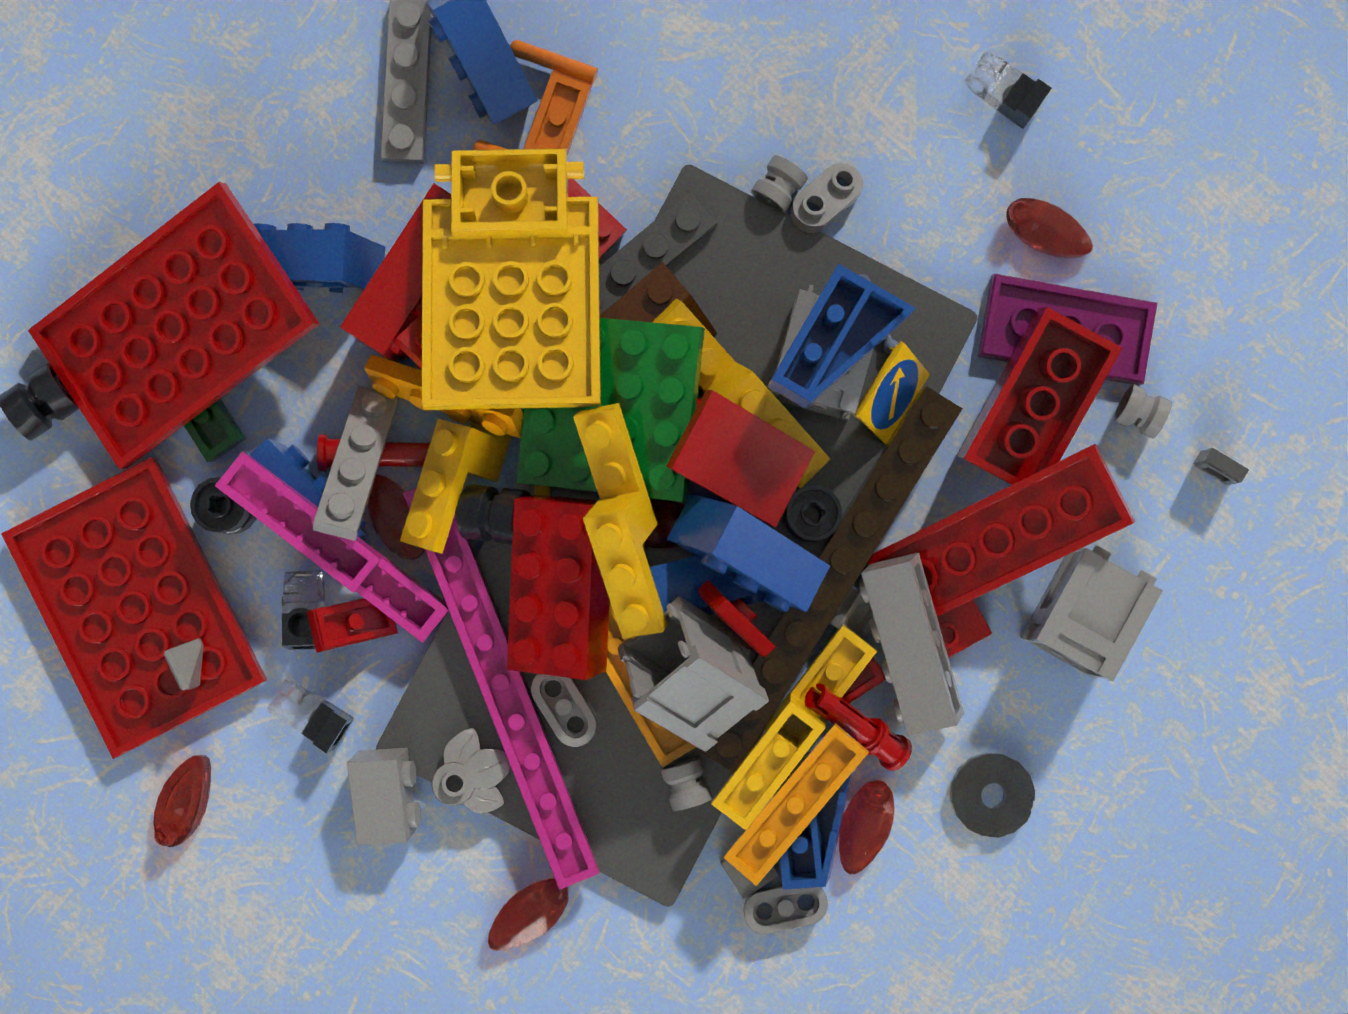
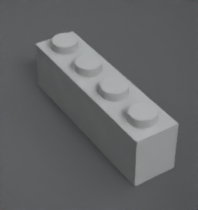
M919 553L870 564L861 572L862 578L859 580V587L864 602H870L874 616L871 619V630L875 641L882 644L885 655L882 661L883 672L886 681L893 683L897 697L894 699V710L898 722L904 723L907 735L957 726L964 711Z

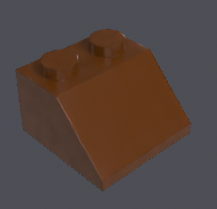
M663 262L600 315V318L653 322L675 299H678L685 304L713 337L717 335L716 330L691 294Z

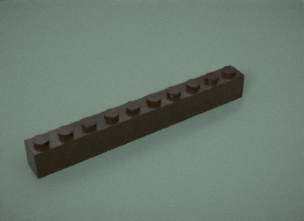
M927 386L918 393L842 515V520L837 530L829 536L817 555V558L830 565L808 611L805 612L789 607L787 613L782 612L767 636L776 647L766 657H761L756 653L751 661L759 685L765 688L769 702L757 711L752 710L717 738L718 742L706 752L699 748L701 753L733 773L741 764L764 730L963 408Z

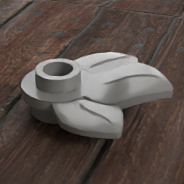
M473 728L458 733L445 746L443 753L444 765L439 767L432 777L431 787L433 794L445 805L463 804L474 813L494 811L504 804L503 797L495 786L505 778L511 767L507 755L504 751L498 749L480 750L479 738ZM457 776L460 779L461 787L457 792H451L447 789L446 780L448 777Z

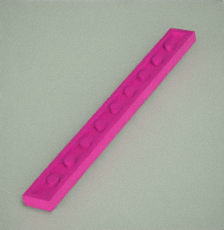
M416 488L403 493L409 510ZM455 512L443 554L427 549L425 551L558 887L563 889L599 874L600 869L523 675L519 671L507 670L508 638L469 539L463 538L458 532Z

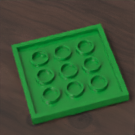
M600 318L601 406L619 403L649 498L686 502L688 479L670 470L666 465L696 410L705 328ZM597 407L524 408L516 483L597 492L573 418L579 411Z

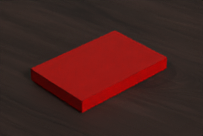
M706 389L666 467L730 504L740 507L767 525L776 528L815 451L717 392Z

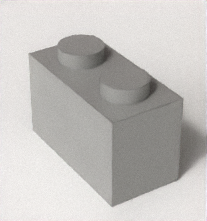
M408 747L358 751L347 762L357 845L408 842L421 824L419 802H414L412 786L416 784V766L414 761H409Z

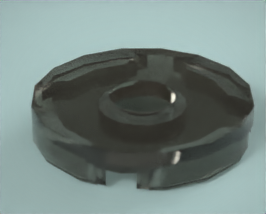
M985 752L970 757L957 769L950 785V802L955 816L967 829L981 836L1000 838L1015 833L1028 821L1033 801H1035V788L1030 774L1018 761L1002 753ZM991 783L999 784L1003 790V799L996 806H986L981 798L982 790Z

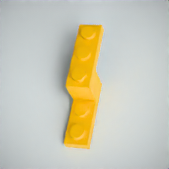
M675 299L653 321V323L705 328L685 304L678 299ZM705 328L699 377L700 389L704 393L706 389L717 392L814 450L815 453L797 486L802 488L830 458L756 374L734 361Z
M616 403L579 411L573 418L600 498L585 515L583 521L622 638L663 633L668 623L642 546L657 526V521L620 405Z
M438 419L400 541L443 554L467 474L498 482L511 435L506 433L504 436L495 435L487 431L482 425L470 422L468 427Z
M842 624L773 713L765 726L764 734L714 797L711 805L746 831L826 728L825 718L805 706L804 700L808 690L812 686L816 689V684L822 683L834 694L842 698L877 653V649Z

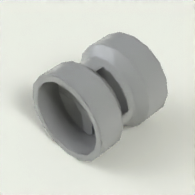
M775 155L767 165L768 173L766 177L757 180L751 189V193L755 198L785 214L792 204L791 195L795 191L802 189L808 177L798 166L783 157Z
M1131 384L1117 407L1114 422L1125 427L1134 424L1135 427L1140 429L1141 434L1154 439L1162 430L1169 416L1172 401L1161 396L1155 398L1147 396L1144 388Z
M701 757L677 762L660 769L664 782L672 786L669 797L672 811L695 807L713 799L709 786L703 782V779H700L704 772Z

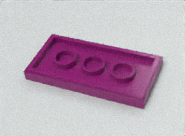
M993 274L990 281L977 357L1009 362L1037 309L1049 307L1123 348L1105 380L1141 386L1145 381L1158 303Z

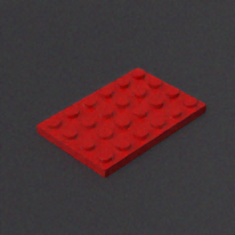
M218 182L32 326L28 332L117 467L123 469L131 466L320 323L227 184Z
M150 457L1 533L113 759L268 681L157 458ZM200 638L204 645L200 686L182 690L179 688L164 657V651Z

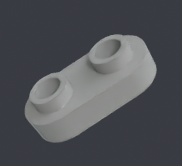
M844 163L834 164L827 168L795 196L790 208V217L793 224L799 230L806 233H817L825 229L857 201L863 188V179L859 171L853 166ZM836 179H845L849 186L839 185ZM814 203L818 205L820 210L812 211L808 208L807 204Z
M537 674L532 682L531 693L557 738L565 745L571 747H579L588 743L596 732L597 720L574 680L566 677ZM555 680L560 683L562 689L558 696H551L547 693L546 684L549 681ZM577 716L583 720L584 727L581 731L573 732L569 729L568 721L571 717Z
M781 884L759 889L749 895L745 900L743 913L747 925L753 931L760 934H771L819 922L827 912L828 900L822 887L783 890ZM803 894H809L813 897V903L808 908H802L798 905V899ZM761 903H768L772 906V912L769 916L761 917L757 914V907Z

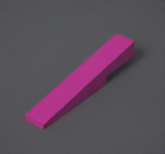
M244 451L240 453L216 483L215 487L354 593L356 591L422 643L449 611L444 600L358 536L356 541L314 531L313 522L318 506Z

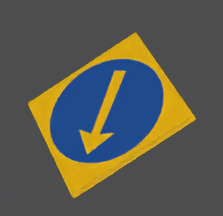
M902 341L898 345L896 344L894 348H889L891 354L857 406L856 413L853 414L859 422L866 425L885 445L930 376L929 372Z

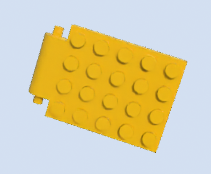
M566 148L452 150V164H435V181L451 182V199L423 200L422 407L424 410L601 407L598 197H568V180L584 179L585 172L584 161L567 162Z

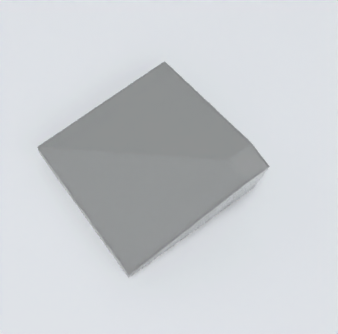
M200 638L164 651V657L179 688L182 690L200 686L204 646Z

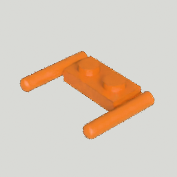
M514 40L510 44V48L515 57L553 70L523 149L566 148L568 156L590 96L592 85L595 82L598 68L529 43ZM477 140L473 144L472 150H506V148L483 140Z

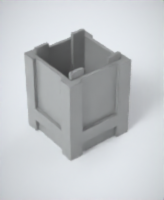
M809 285L808 291L799 289L775 372L820 296L812 292L814 285ZM873 349L806 409L848 421L850 414L856 413ZM770 389L772 394L781 403H786L803 408L802 406L789 400L783 395Z
M1095 545L1092 551L1087 548H1081L1078 552H1072L1064 556L1020 638L1092 678H1102L1113 682L1163 590L1154 586L1157 578L1142 570L1138 576L1129 573L1108 561L1111 555L1110 552Z
M679 596L666 606L667 611L664 614L668 625L663 633L637 636L633 639L629 638L620 644L617 649L620 660L626 664L630 678V686L633 693L631 699L634 710L706 752L718 742L717 738L752 710H759L769 702L765 688L760 686L749 657V654L752 652L750 646L736 632Z

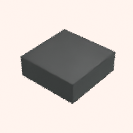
M1214 448L1200 451L1193 463L1195 467L1225 485L1242 482L1249 471L1248 468Z

